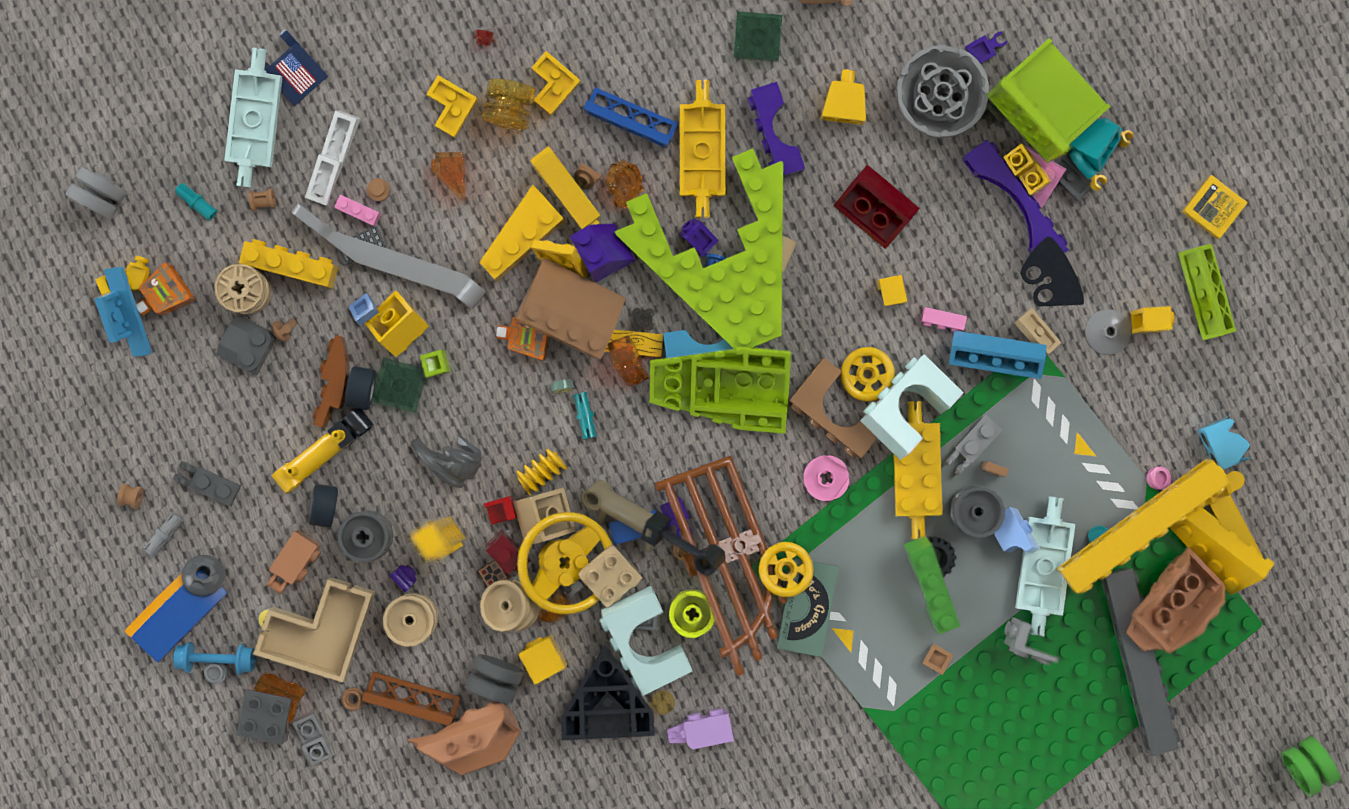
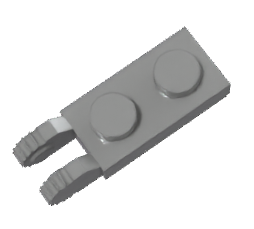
M984 414L954 447L955 450L945 459L944 464L949 466L959 454L962 455L965 460L957 466L954 472L959 476L990 445L1002 429Z

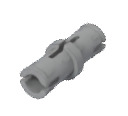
M171 512L160 528L157 527L155 529V534L143 547V550L155 557L167 541L170 542L173 533L184 520L176 513Z

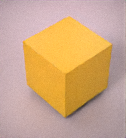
M552 634L544 638L540 636L532 640L518 654L535 685L565 669L567 666V662Z

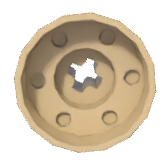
M233 264L223 269L217 276L215 295L219 303L226 309L244 315H252L262 311L269 304L272 288L269 279L260 270L244 264ZM240 284L245 286V288L241 290L242 293L237 292V289L240 288Z

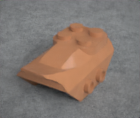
M1187 547L1182 555H1178L1172 560L1160 575L1158 582L1151 587L1149 595L1134 611L1126 634L1143 651L1159 649L1168 653L1173 652L1201 635L1205 631V626L1208 622L1219 614V609L1225 603V584Z
M493 701L479 710L470 709L466 711L460 721L445 727L436 734L408 739L410 743L428 757L460 775H465L505 761L521 730L512 710L505 704Z

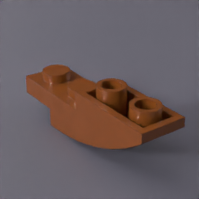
M335 335L334 339L331 338L327 347L329 355L327 360H323L319 370L322 373L320 378L329 382L328 385L325 384L322 388L320 397L323 399L320 406L315 408L313 419H315L314 425L323 428L327 427L334 407L343 409L350 373L349 356L345 338L339 335Z

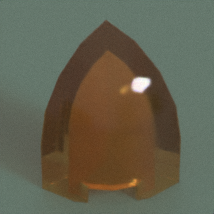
M560 591L550 600V602L559 605H572ZM542 608L537 619L545 623L559 622L568 614H556Z

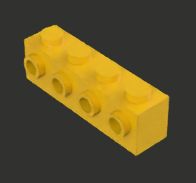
M253 239L252 243L244 241L239 264L333 289L339 268L332 264L333 260L320 256L318 260L311 259V254L297 251L296 254L288 253V248L275 245L274 249L265 247L266 242Z

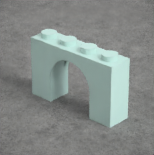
M925 354L919 359L912 358L906 364L905 368L907 371L904 374L900 372L893 378L891 382L894 385L890 389L886 387L877 396L880 400L876 404L872 402L863 411L866 415L860 420L899 459L908 455L923 439L904 420L900 413L899 397L901 393L910 391L921 395L940 414L948 410L964 393Z
M651 586L601 610L603 618L600 619V622L605 632L610 631L612 635L610 641L614 650H620L623 656L620 658V661L625 671L630 670L632 674L630 680L637 689H640L643 696L692 672L690 662L681 644L652 657L639 655L629 645V638L635 627L663 613L662 607Z

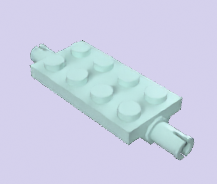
M252 48L251 67L248 70L235 69L224 161L234 162L239 165L236 185L243 187L252 186L253 167L256 165L272 167L282 76L266 73L267 71L264 69L267 50Z
M1050 496L1048 498L1047 516L1044 519L1028 517V522L1033 529L1031 534L1040 549L1033 553L1023 550L1015 608L1030 610L1033 613L1029 634L1039 636L1045 635L1046 617L1049 614L1063 616L1067 583L1056 568L1071 558L1075 524L1062 522L1063 519H1060L1064 499Z

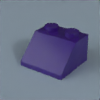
M614 223L589 225L569 236L595 283L635 261L627 245L616 235L615 231L618 229Z

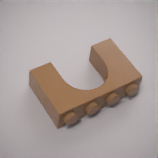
M822 358L789 399V402L792 404L790 408L798 415L804 413L810 419L807 422L817 430L821 427L828 432L826 437L833 443L837 444L839 441L845 446L844 451L852 458L856 456L862 458L876 441L877 437L861 421L849 427H841L835 425L826 417L823 410L824 395L842 371L826 358Z

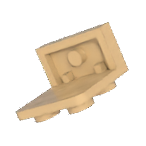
M613 545L606 548L579 572L581 580L607 608L618 602L623 594L637 586L642 579L636 567L631 565Z

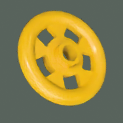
M858 348L845 358L841 366L842 372L840 377L844 389L849 395L860 401L878 400L877 396L886 387L890 389L893 386L891 381L895 377L894 365L888 355L877 348ZM872 356V363L863 364L862 357ZM883 364L886 373L879 375V370L876 366ZM852 365L858 366L856 376L849 374ZM865 370H869L872 374L869 379L863 376ZM879 380L882 386L874 391L871 385ZM857 381L865 385L863 391L854 387Z
M780 542L774 544L761 557L759 563L761 581L767 590L777 596L793 597L799 595L807 589L813 578L814 569L811 557L805 549L795 543ZM785 551L787 558L778 561L776 554ZM796 555H798L803 562L799 567H797L795 561L792 560V558ZM768 565H775V575H769ZM783 566L789 567L790 571L788 574L782 572ZM797 572L803 575L802 580L798 584L793 581ZM778 579L788 582L786 588L777 586Z

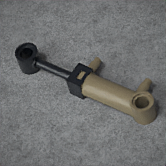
M604 480L596 481L582 494V501L588 509L593 511L600 510L598 524L603 525L605 520H607V516L610 515L642 534L641 539L646 542L645 551L648 553L652 552V549L662 539H665L695 556L694 566L699 573L705 576L713 574L725 561V552L720 546L710 544L702 549L694 546L668 531L671 518L659 511L655 514L647 511L614 492L610 484Z

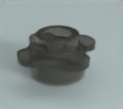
M635 308L632 311L634 316L632 328L634 330L647 329L651 331L654 328V323L652 322V317L655 314L654 310L651 308L647 310Z

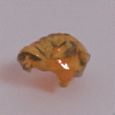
M624 159L610 165L605 180L607 188L614 198L613 203L618 208L628 207L626 202L637 198L644 190L642 186L643 177L636 164Z

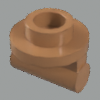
M581 163L574 173L577 184L587 189L592 188L601 177V174L584 163Z
M289 319L283 324L277 320L273 323L272 332L278 340L287 342L290 340L289 332L297 325L295 319Z

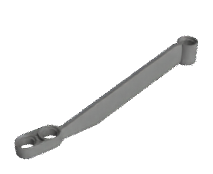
M299 203L291 211L356 263L453 294L471 309L475 307L486 293V290L463 273L335 232Z

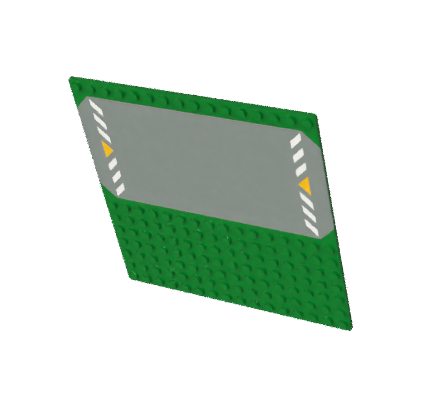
M1048 355L1046 356L1041 379L993 372L955 402L948 410L930 422L940 423L943 515L927 516L925 518V537L935 536L945 539L955 549L954 554L957 560L954 563L956 565L952 567L950 574H946L944 581L961 627L939 635L931 624L925 607L926 602L922 589L910 565L903 545L916 540L911 539V518L909 516H895L893 453L851 485L842 496L831 501L781 541L801 546L814 562L839 566L822 657L943 809H1036L1139 726L1101 579L1098 578L1094 581L1092 588L1084 593L1079 592L1078 594L1072 591L1067 584L1063 616L1049 614L1046 617L1044 636L1028 634L1026 646L1050 653L1059 658L1058 663L1051 661L1050 665L1031 658V654L1028 655V658L1009 651L1010 646L1004 644L1006 638L1004 630L1007 622H1011L1012 617L1029 624L1032 623L1033 613L1030 610L1015 608L1023 549L1018 548L1013 552L1003 551L994 534L984 538L964 534L958 531L952 524L949 516V504L953 496L960 489L968 486H981L995 491L1002 499L1005 510L1009 507L1016 508L1023 520L1027 521L1028 517L1044 519L1047 516L1049 496L1063 498L1060 519H1063L1062 522L1075 524L1072 557L1090 544L1088 533L1093 527L1100 525L1109 530L1158 494L1155 489L1148 485L1147 478ZM986 414L1002 431L979 457L957 476L954 472L965 458L959 454L949 466H946L944 461L955 450L954 447ZM988 461L1008 468L1007 476L1000 477L981 470L982 462ZM976 508L974 510V513L979 514L980 509ZM1170 527L1167 528L1169 531L1160 538L1155 537L1149 541L1150 545L1140 552L1135 551L1131 554V559L1121 566L1116 565L1111 569L1132 568L1137 573L1139 584L1137 585L1138 593H1141L1144 599L1149 595L1151 587L1158 582L1160 575L1176 556L1182 555L1187 549V546ZM933 549L940 565L943 560L942 552L939 549ZM785 551L776 554L778 561L787 558ZM761 558L752 565L753 571L757 574L759 578V563ZM783 566L782 572L788 574L790 571L789 567ZM780 580L783 588H786L788 582ZM1225 589V603L1219 609V614L1208 622L1205 626V631L1201 635L1171 653L1159 649L1154 652L1156 661H1159L1162 667L1161 681L1168 690L1167 703L1262 627L1261 620L1238 592L1230 595ZM933 643L954 655L943 675L922 664Z

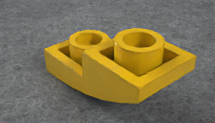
M1021 143L1003 157L1014 175L1020 178L1030 195L1034 196L1052 183L1044 169L1024 144Z

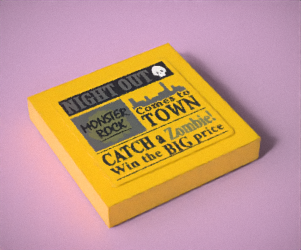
M1210 175L1182 212L1215 238L1220 239L1248 202L1213 175Z

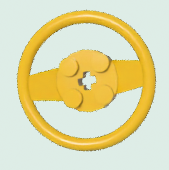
M562 512L542 519L527 533L519 550L518 574L527 595L541 608L556 614H574L590 608L599 601V598L594 593L584 601L572 605H559L547 600L560 585L570 586L580 579L579 572L588 565L586 556L599 541H601L604 550L612 545L609 536L596 521L579 513ZM570 521L585 525L584 528L566 540H552L543 546L538 555L540 569L533 584H531L527 571V558L530 547L538 534L548 526L559 522ZM560 558H564L566 560L564 567H559V565L561 564V562L559 561Z

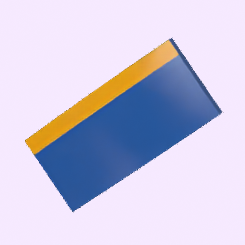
M201 567L196 571V576L199 579L204 580L210 576ZM181 573L124 632L158 663L208 615L228 592L221 587L210 596H195L183 585Z

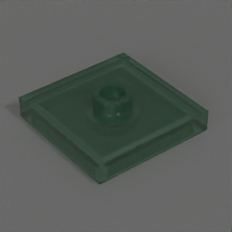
M737 11L733 58L778 62L783 15Z
M383 357L372 402L417 413L426 380L423 368Z

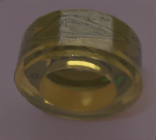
M658 691L653 696L652 706L656 712L667 714L673 710L675 698L669 691Z

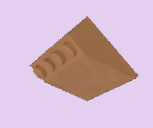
M543 258L514 320L598 360L602 358L611 339L626 298L553 261Z

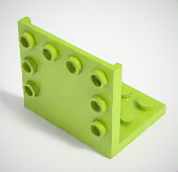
M1050 38L986 94L1046 163L1064 154L1070 148L1069 144L1111 107L1108 103L1104 102L1053 45Z

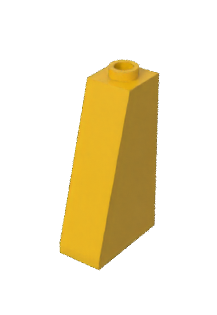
M549 146L530 160L534 169L580 229L589 225L600 224L598 220L601 219V215Z

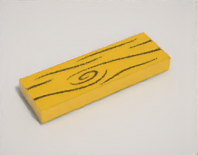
M614 330L605 352L661 357L663 334Z

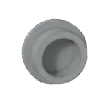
M208 663L205 666L204 677L209 683L218 684L227 677L228 671L224 663Z

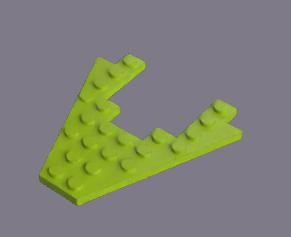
M752 148L732 157L758 219L756 222L737 229L746 251L706 268H703L695 247L673 256L647 193L626 202L634 224L615 231L616 235L733 349L755 348L782 336L783 162L780 161L762 169Z

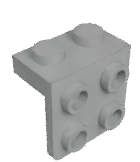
M1012 617L1011 622H1007L1004 630L1006 635L1004 644L1010 646L1009 651L1026 658L1031 654V658L1050 665L1051 661L1058 663L1059 658L1050 653L1025 645L1031 624Z

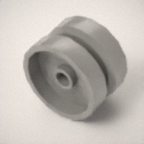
M81 166L75 176L78 181L87 185V187L83 188L75 183L70 184L65 195L98 214L112 219L117 209L115 205L105 199L108 197L116 202H122L127 191L114 184V181L98 172L94 173Z

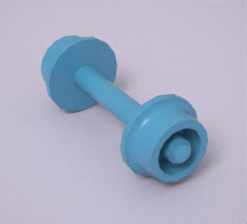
M187 642L186 645H177L173 656L175 669L184 670L185 673L191 672L194 662L236 664L238 675H242L243 672H253L257 659L256 655H254L255 649L245 647L244 644H240L237 654L232 655L194 653V644L192 642Z

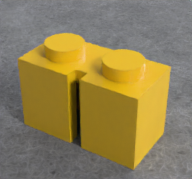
M1171 306L1148 307L1131 311L1132 334L1160 333L1172 330V326L1175 323L1174 312H1171Z

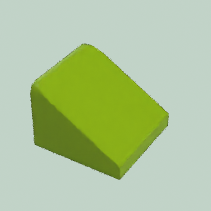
M438 350L420 356L425 378L451 372L445 350Z

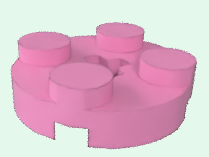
M819 456L811 460L804 470L803 483L808 493L818 500L828 501L839 498L848 488L849 473L847 467L837 457ZM830 472V478L833 479L832 482L822 484L820 475Z

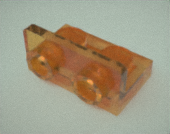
M264 672L256 683L254 691L291 698L287 721L292 722L296 716L300 701L306 693V688L274 674Z

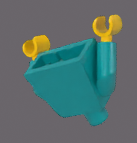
M1108 118L1095 120L1069 144L1071 160L1087 179H1092L1090 185L1094 191L1101 190L1097 180L1103 185L1107 183V178L1104 175H1097L1096 172L1102 171L1118 144L1126 148L1131 144L1127 139L1131 140L1133 138L1132 131L1126 130L1123 132L1119 125Z

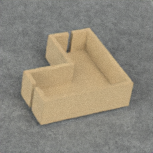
M331 577L326 582L314 620L276 607L270 608L267 611L262 627L264 632L259 636L254 655L343 683L348 676L375 591L358 585L350 588L351 583Z

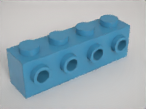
M954 331L949 364L1041 379L1046 360V345Z

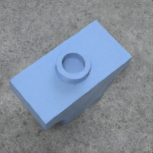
M1012 507L1006 509L1005 519L1001 527L994 533L1003 551L1013 552L1018 548H1022L1025 552L1033 553L1040 549L1031 534L1033 532L1031 525L1027 520H1023L1018 509Z

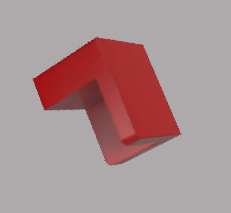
M512 496L483 503L484 508H487L491 524L517 518Z

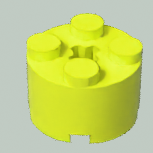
M697 589L684 590L678 593L670 604L669 619L673 628L680 635L696 638L712 628L715 619L703 591ZM691 608H695L696 612L699 613L694 615L693 619H690L689 614L686 613Z

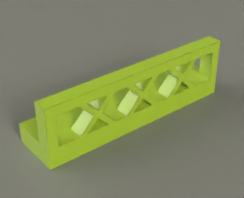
M1212 244L1179 252L1178 255L1202 340L1236 332Z

